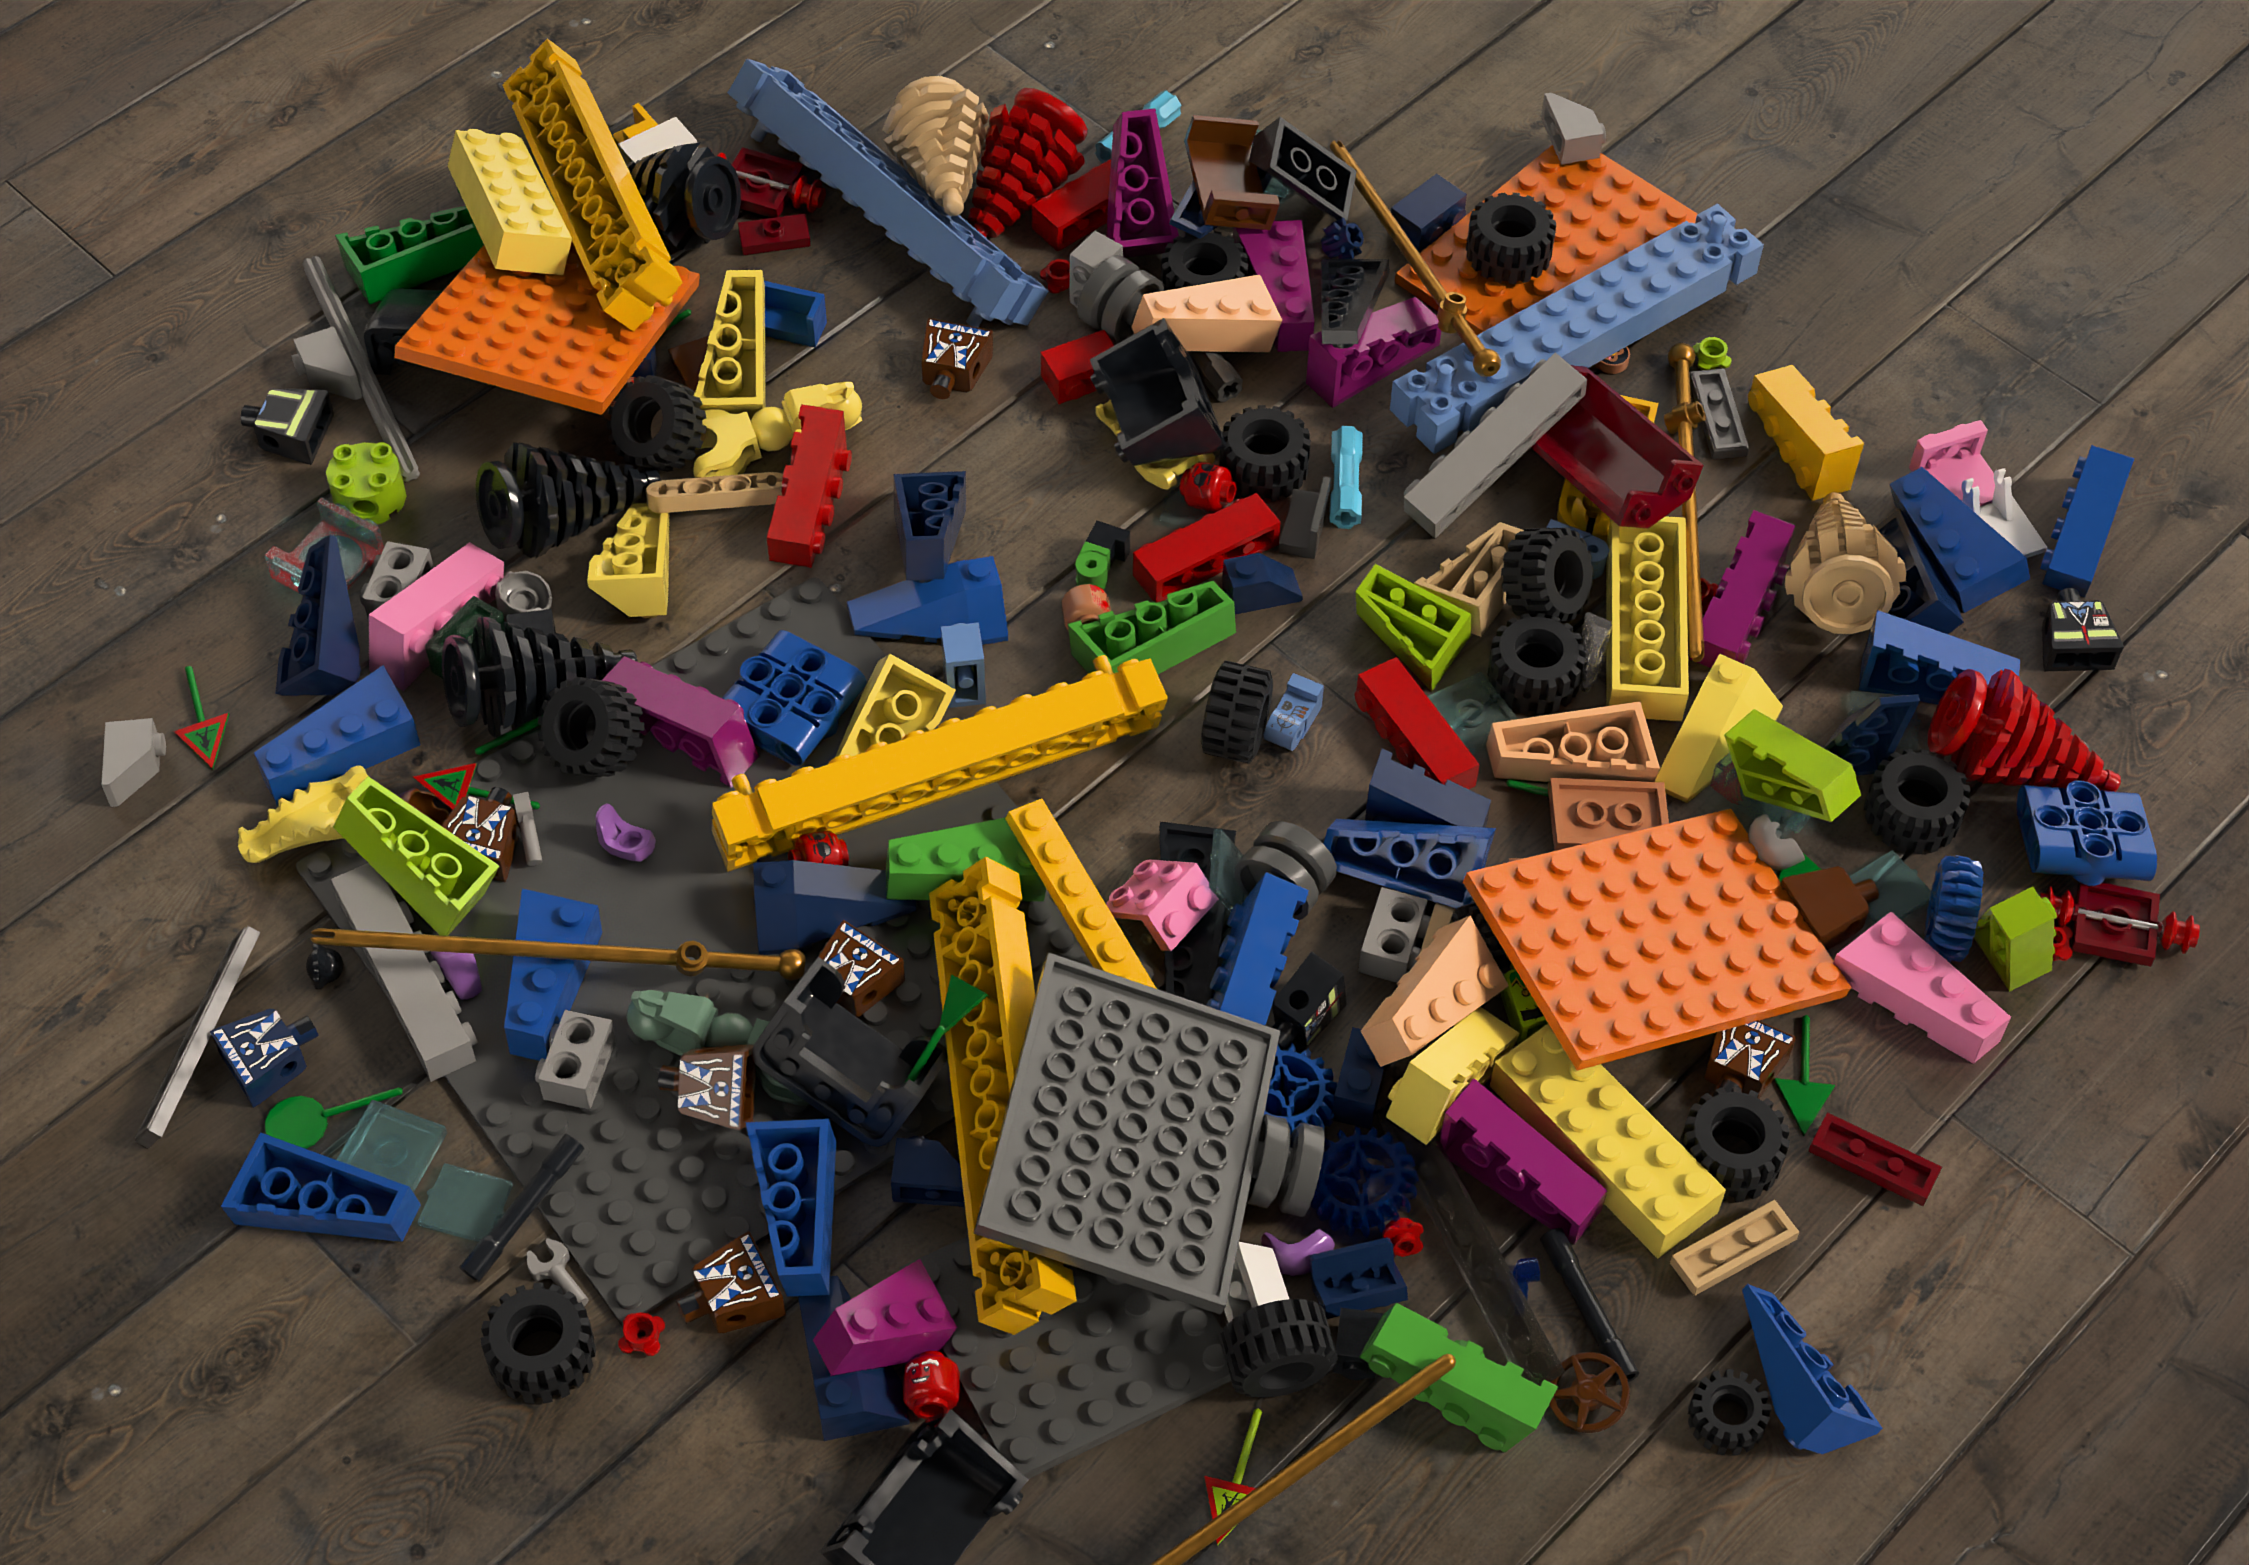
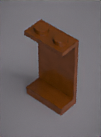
M1201 115L1192 116L1184 143L1205 225L1271 230L1280 206L1277 195L1264 194L1257 166L1249 161L1251 145L1259 126L1258 121Z

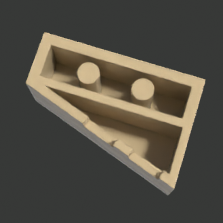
M1499 522L1468 544L1466 552L1453 561L1448 558L1440 564L1438 572L1428 579L1421 577L1414 584L1471 614V633L1482 637L1506 604V592H1503V576H1501V569L1504 567L1503 557L1504 553L1508 552L1509 542L1515 540V535L1524 530Z

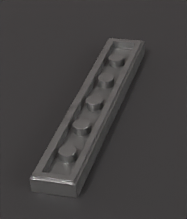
M247 926L232 939L135 1137V1142L149 1148L162 1137L211 1036L210 1031L214 1030L261 932Z

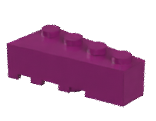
M1156 109L1125 111L1121 113L1113 125L1106 237L1123 246L1124 258L1165 253V247L1168 243L1173 244V239L1179 236L1178 228L1169 224L1175 212Z
M1302 220L1274 221L1271 230L1233 227L1232 238H1234V243H1240L1243 247V252L1248 257L1247 277L1261 276L1282 318V323L1274 340L1277 351H1309L1310 335L1314 334L1315 320Z
M1413 297L1372 312L1359 343L1354 344L1352 347L1335 348L1332 344H1322V331L1312 334L1309 340L1306 384L1328 405L1334 408L1439 346L1441 330L1438 328L1439 320L1419 299Z
M1756 510L1752 511L1748 520L1745 537H1740L1730 567L1726 568L1716 596H1713L1703 617L1704 658L1697 663L1712 668L1719 654L1742 664L1745 663L1752 645L1748 640L1750 636L1757 638L1765 619L1761 614L1763 610L1768 612L1771 610L1778 592L1773 589L1776 584L1781 586L1784 584L1785 576L1790 569V565L1785 564L1795 525Z
M625 656L602 679V681L614 682L627 688L626 693H632L637 701L634 706H640L643 713L639 720L644 722V731H640V733L646 736L651 731L664 748L673 753L678 748L686 752L693 758L692 765L704 772L711 767L721 773L720 782L730 788L733 787L732 778L736 775L744 774L759 757L744 718V711L732 699H722L711 694L704 687L692 686L683 682L674 674L667 675L655 670L646 662L641 661L639 663Z
M1473 1079L1445 1112L1438 1153L1551 1230L1562 1228L1569 1242L1575 1245L1602 1211L1607 1190L1600 1182L1587 1174L1476 1079Z

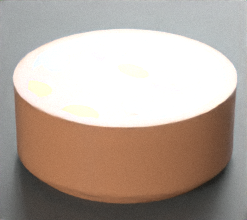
M1626 346L1596 363L1595 366L1608 374L1621 373L1628 366L1630 350Z

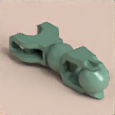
M661 990L634 991L626 1015L628 1025L636 1036L643 1040L654 1041L660 1047L680 1056L694 1048L755 1044L770 1022L757 1018L753 1027L747 1018L737 1013H724L718 1016V1008L714 1007L713 1002L706 997L670 991L664 993ZM756 1065V1076L760 1079L764 1091L771 1098L800 1106L809 1105V1103Z

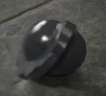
M313 943V951L307 959L306 970L308 976L314 981L315 989H322L326 984L338 979L343 971L344 964L341 955L336 950Z

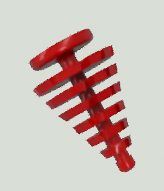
M1035 88L1019 90L1009 114L1006 104L995 107L990 114V127L987 128L985 138L986 146L983 148L981 165L984 171L978 169L976 177L978 187L974 188L972 203L975 208H970L968 223L985 237L996 238L1005 230L1003 225L1012 226L1020 219L1021 214H1024L1026 210L1032 209V204L1037 202L1038 196L1042 198L1051 194L1052 188L1055 189L1068 180L1069 175L1077 173L1081 166L1085 164L1083 154L1077 152L1076 145L1082 143L1087 136L1088 128L1085 122L1063 101Z
M1966 669L1948 686L1932 717L1927 742L1930 752L1943 756L1951 755V761L1958 766L1957 773L1963 772L1967 782L1976 780L1988 784L2001 782L2009 786L2022 785L2023 783L2031 786H2046L2048 784L2049 787L2066 788L2069 783L2081 780L2095 785L2100 791L2114 792L2118 790L2121 784V776L2109 769L2104 770L2102 758L2093 750L2090 752L2084 741L2076 734L2073 736L2071 734L2072 729L2058 717L2054 719L2055 712L2047 704L2039 701L2037 694L2030 687L2023 685L2020 677L2010 669L2000 670L1992 675L1988 686L1983 674L1972 669Z

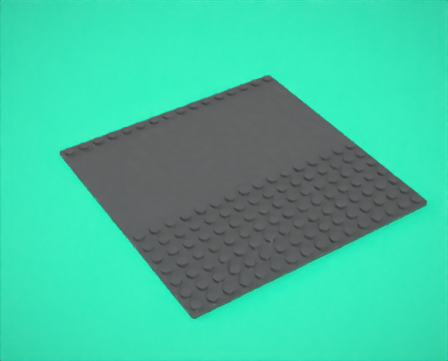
M813 577L652 665V667L667 675L674 674L683 682L692 686L704 687L711 694L722 698L740 677L742 663L748 658L758 656L780 630L788 631L855 666L866 677L867 683L877 662L886 655L870 636L854 634L849 612L819 578ZM863 691L840 717L837 732L829 738L822 739L802 765H791L755 746L759 757L744 773L752 792L754 793V787L764 780L776 779L779 781L791 777L792 773L803 767L811 766L816 769L828 765L829 761L835 758ZM594 713L590 715L586 726L588 743L592 740L595 733L596 720ZM941 720V722L934 729H937L938 726L944 721ZM541 727L476 762L477 766L470 787L490 791L493 787H500L507 790L512 796L529 792L530 800L540 804L539 809L532 810L542 863L535 866L527 865L520 832L506 882L492 879L485 895L448 936L515 940L523 888L598 905L603 932L598 945L677 950L681 944L687 941H696L701 943L708 952L759 955L753 864L727 872L712 833V803L716 802L717 798L721 795L735 791L734 786L730 788L720 782L721 773L711 767L705 772L692 765L693 758L683 750L678 748L673 753L664 748L651 731L646 736L640 733L639 738L643 739L641 747H636L634 750L637 754L633 761H626L627 768L622 772L615 771V775L610 777L569 774L560 771L559 767H554L549 762L551 756H544L541 750L544 746V742L538 740V732H541ZM994 782L839 834L837 837L838 839H843L847 845L849 855L848 866L886 870L888 841L891 839L1005 818L1009 811L1018 807L1003 789ZM469 794L467 795V796L475 797V798H478V799L486 800V798H482V797H478V796H473V795H469ZM437 797L433 799V803L437 808L446 809L450 815L452 810ZM608 803L613 806L619 817L626 823L650 830L656 840L653 853L641 862L619 858L607 852L599 843L596 831L595 817L599 808ZM509 805V807H512L514 810H516L515 805ZM344 838L337 839L300 859L296 863V868L337 928L353 930L337 900L331 879L368 862ZM788 852L774 857L770 854L758 858L757 862L787 861ZM1047 889L1044 902L1020 901L1017 909L1024 912L1035 995L1048 952L1093 967ZM399 893L394 894L398 903L405 901ZM916 900L915 912L873 927L866 924L857 928L903 958L905 981L864 1014L857 1017L902 1050L914 1037L928 1036L932 1038L940 1025L942 1017V1003L933 934L940 929V923L932 920L930 900ZM406 902L414 919V922L409 924L413 933L420 930L425 935H439ZM1118 923L1158 990H1163L1165 988V976ZM830 938L812 944L811 949L802 952L805 955L804 975L816 961ZM352 947L384 992L362 947ZM431 952L425 954L429 963L434 961ZM474 954L482 991L473 998L461 1000L445 978L446 982L441 984L444 992L453 991L461 1008V1013L457 1014V1017L461 1024L469 1022L478 1043L472 1046L476 1061L445 1075L444 1078L523 1189L541 1168L542 1162L564 1134L570 1135L585 1148L565 1175L556 1181L537 1205V1208L621 1325H623V1319L628 1314L650 1313L693 1286L692 1268L694 1265L740 1235L750 1231L756 1245L770 1237L747 1128L735 1130L681 1114L678 1111V1092L660 1090L658 1087L660 1068L663 1065L680 1067L681 1056L660 1047L654 1041L643 1040L636 1036L628 1025L626 1015L634 991L661 990L664 993L670 991L706 997L713 1002L714 1007L718 1008V1016L724 1013H737L747 1018L754 1027L757 1018L771 1021L802 977L796 980H787L779 972L705 968L702 973L696 976H686L680 973L676 966L591 961L570 1011L612 1020L616 1043L590 1110L543 1100L540 1085L535 1080L539 1061L510 1054L504 1025L513 956ZM687 957L690 960H695L693 957ZM944 1034L939 1043L947 1048ZM577 1040L574 1044H581L587 1040ZM948 1059L914 1110L891 1141L884 1146L874 1147L863 1143L810 1104L800 1106L771 1098L762 1088L760 1079L757 1076L755 1080L753 1122L829 1119L836 1139L834 1196L893 1160L897 1138H909L912 1136L928 1138L955 1121ZM565 1074V1075L561 1076L560 1078H561V1079L570 1078V1077H572L574 1074Z

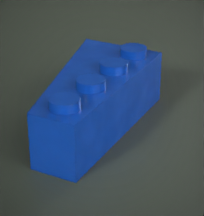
M2091 445L2087 458L2079 456L2072 477L2078 478L2076 487H2068L2062 504V508L2068 509L2065 519L2057 518L2051 535L2052 539L2057 540L2054 550L2046 549L2040 569L2046 571L2043 585L2059 590L2075 588L2081 597H2086L2134 458Z
M1923 467L1890 483L1895 507L1897 510L1900 508L1906 515L1963 613L2030 579L2027 557Z
M1877 610L1862 655L1858 690L1888 696L1918 694L1921 702L1939 704L1948 686L1966 669H1972L1983 674L1988 686L1991 676L2000 670L2010 669L2019 676L2020 659Z
M382 665L254 752L262 778L278 807L279 799L283 798L287 801L293 799L295 789L304 791L309 783L338 778L354 766H363L364 769H367L420 746V741L414 719L387 670Z
M522 888L515 940L598 945L603 933L598 905ZM513 956L504 1025L510 1054L538 1061L541 1058L546 1059L550 1049L549 1036L554 1024H560L565 1010H571L591 961Z

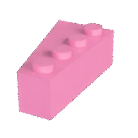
M469 542L370 613L369 671L373 672L384 665L394 685L404 691L442 653L445 639L451 635H459L496 598L497 582L504 578V562Z
M1892 912L1888 913L1837 953L1833 962L1840 969L1851 988L1859 992L1858 997L1871 1005L1876 1002L1895 1013L1893 1018L1905 1025L1911 1023L1928 1032V1038L1973 1064L2001 1041L2011 1019L2010 1015Z

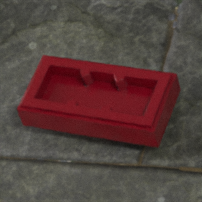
M805 214L738 222L743 255L811 246Z

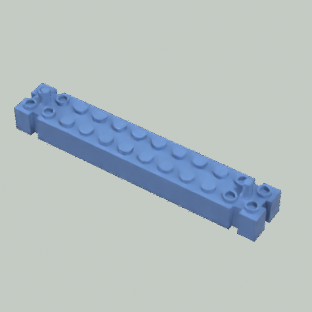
M746 59L727 93L738 102L736 107L739 110L758 119L751 133V137L754 140L762 142L767 132L776 134L779 137L778 143L789 151L797 152L800 155L799 161L810 169L818 170L822 174L820 179L833 188H839L843 192L842 198L853 206H860L865 211L864 217L870 222L879 226L882 225L887 230L885 234L888 238L909 248L908 255L916 261L930 266V273L938 280L951 284L954 287L952 292L964 301L972 302L975 307L966 320L970 326L979 327L983 319L993 321L994 318L1007 325H1012L1013 323L1028 325L1049 292L1048 289L1031 275L1025 274L1021 270L1022 267L960 215H947L943 207L939 206L902 166L814 92L804 88V84L789 71L773 66L768 68L763 63Z
M1716 204L1699 213L1695 223L1685 221L1478 334L1477 337L1484 347L1494 350L1500 356L1501 367L1495 375L1483 377L1476 373L1473 367L1474 356L1465 343H1462L1427 362L1426 372H1418L1414 369L1394 380L1390 411L1406 427L1415 424L1417 426L1416 437L1435 454L1455 443L1459 431L1472 432L1479 426L1480 419L1484 413L1491 407L1497 408L1505 401V395L1516 383L1523 384L1530 377L1529 374L1532 368L1540 360L1544 359L1547 361L1556 352L1570 365L1591 367L1725 292L1729 280L1737 285L1757 274L1764 244L1746 228L1735 229L1736 219L1719 204Z

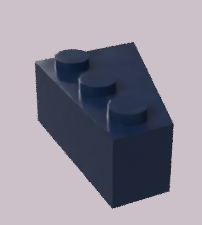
M1383 748L1381 749L1369 784L1366 821L1486 828L1491 804L1490 799L1448 779L1445 784L1439 783L1424 775L1425 768L1414 764L1412 769L1391 760L1393 753Z

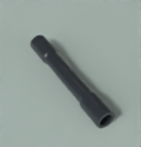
M564 1134L542 1162L541 1168L488 1235L479 1241L459 1268L466 1275L478 1283L482 1280L501 1256L504 1247L556 1181L565 1175L585 1148L581 1143L570 1135Z
M1562 1228L1549 1230L1542 1235L1540 1241L1554 1268L1562 1276L1599 1346L1600 1354L1610 1357L1622 1368L1628 1383L1638 1377L1639 1371L1623 1341L1615 1333L1592 1290ZM1615 1373L1612 1377L1616 1385H1622L1619 1376Z

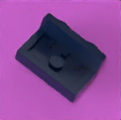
M1382 1238L1321 1252L1309 1257L1312 1290L1319 1305L1324 1309L1326 1319L1340 1317L1341 1308L1363 1311L1376 1307H1386L1393 1303L1408 1300L1407 1286L1394 1262L1393 1244L1390 1238Z

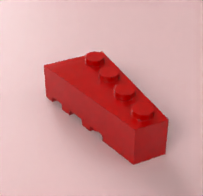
M801 404L798 417L801 420L802 431L801 433L794 432L791 465H785L782 476V496L778 495L767 534L769 561L812 568L816 554H822L825 544V533L823 532L825 526L830 527L834 517V505L832 504L834 498L839 499L841 497L843 489L842 474L843 471L848 472L850 469L852 451L847 450L844 411Z

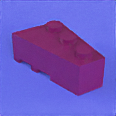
M918 1259L837 1307L813 1341L832 1376L908 1363L925 1351L939 1352L955 1332L957 1326L921 1259Z

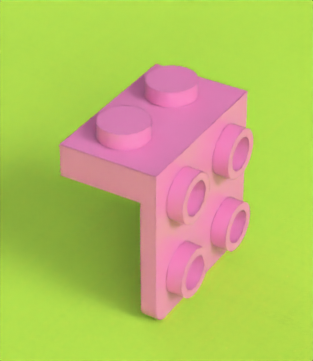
M1981 420L1969 424H1960L1953 429L1937 434H1928L1917 440L1909 466L1912 472L1923 467L1961 501L1963 499L1962 482L1973 478L1972 488L1978 486L1980 490V506L1992 503L1995 488L1994 473L1980 454L1988 431Z
M1149 859L1136 866L1133 871L1134 874L1129 880L1110 894L1106 905L1114 918L1142 920L1159 948L1163 951H1172L1219 900V897L1197 863Z

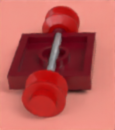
M744 147L741 148L731 164L736 170L740 182V209L775 218L781 215L790 198L794 208L799 209L803 204H807V210L810 213H813L816 208H821L824 203L826 190L822 188L821 180L817 179L812 185L808 184V178L804 176V164ZM720 152L717 155L727 160L725 153Z
M2079 882L2076 904H2074L2070 890H2066L2062 897L2054 895L2052 887L2049 886L2046 893L2040 892L2038 894L2040 898L2047 897L2052 903L2057 914L2055 920H2057L2058 927L2063 928L2070 920H2074L2072 951L2151 967L2155 960L2157 938L2160 939L2164 950H2168L2172 944L2180 945L2182 954H2186L2189 947L2195 948L2198 942L2200 925L2194 924L2193 915H2190L2183 922L2178 921L2176 913L2172 911L2163 921L2158 920L2160 894L2108 883L2090 886Z

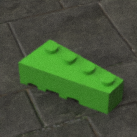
M1214 581L1167 594V600L1155 603L1146 600L1134 604V610L1115 615L1113 611L1098 615V621L1083 625L1081 620L1068 624L1071 655L1088 674L1096 671L1093 660L1101 655L1107 656L1114 673L1118 672L1117 667L1125 661L1131 659L1142 661L1151 658L1157 674H1160L1236 633L1234 601Z
M1005 818L888 841L886 899L930 900V892L950 879L961 882L964 880L963 871L984 857H988L1019 873L1022 892L1021 901L1044 902L1046 887Z
M1395 1303L1382 1315L1359 1356L1369 1363L1368 1365L1373 1372L1385 1378H1392L1399 1384H1402L1441 1356L1452 1354L1456 1359L1455 1367L1415 1396L1414 1399L1430 1403L1442 1411V1415L1446 1420L1458 1426H1465L1477 1434L1479 1440L1485 1446L1494 1450H1501L1504 1453L1537 1429L1558 1386L1545 1379L1541 1386L1521 1377L1524 1369L1510 1361L1507 1362L1506 1366L1496 1364L1485 1358L1483 1347L1470 1340L1468 1342L1464 1340L1452 1341L1447 1338L1448 1331L1446 1328Z

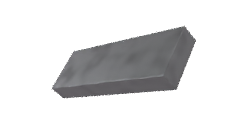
M1725 369L1690 372V387L1694 400L1702 405L1705 412L1706 420L1701 423L1712 460L1747 456L1749 446Z

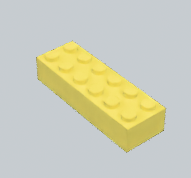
M469 129L468 131L455 130L448 168L495 269L564 275L572 237L522 137L512 133H502L501 135L487 134L478 129Z
M1665 516L1649 529L1620 527L1611 519L1606 542L1609 548L1606 561V706L1641 702L1645 719L1682 722L1689 696L1686 518Z
M1549 1024L1495 1061L1490 1087L1518 1116L1587 1174L1600 1182L1607 1190L1604 1204L1657 1259L1718 1214L1726 1189L1601 1064L1576 1070Z

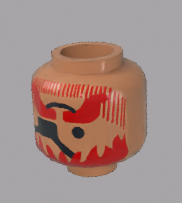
M1083 584L1073 587L1062 599L1063 619L1067 630L1070 623L1081 620L1083 625L1098 621V615L1111 611L1109 597L1102 588L1096 585Z

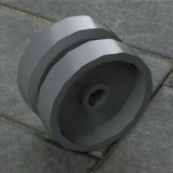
M1111 256L1094 270L1084 285L1078 301L1077 312L1079 319L1098 331L1105 330L1109 338L1118 344L1134 335L1131 327L1143 294L1164 291L1163 282L1145 270L1139 271L1137 265L1123 256Z
M1275 821L1270 822L1263 828L1254 840L1253 847L1235 866V878L1246 896L1250 894L1265 872L1309 890L1305 904L1301 905L1292 916L1294 919L1302 920L1318 901V895L1324 892L1335 878L1337 866L1330 851L1309 831L1292 823Z
M1268 1114L1264 1115L1246 1202L1247 1205L1268 1208L1277 1196L1280 1212L1299 1217L1305 1216L1319 1179L1324 1151L1323 1127L1300 1123L1290 1135L1287 1119Z

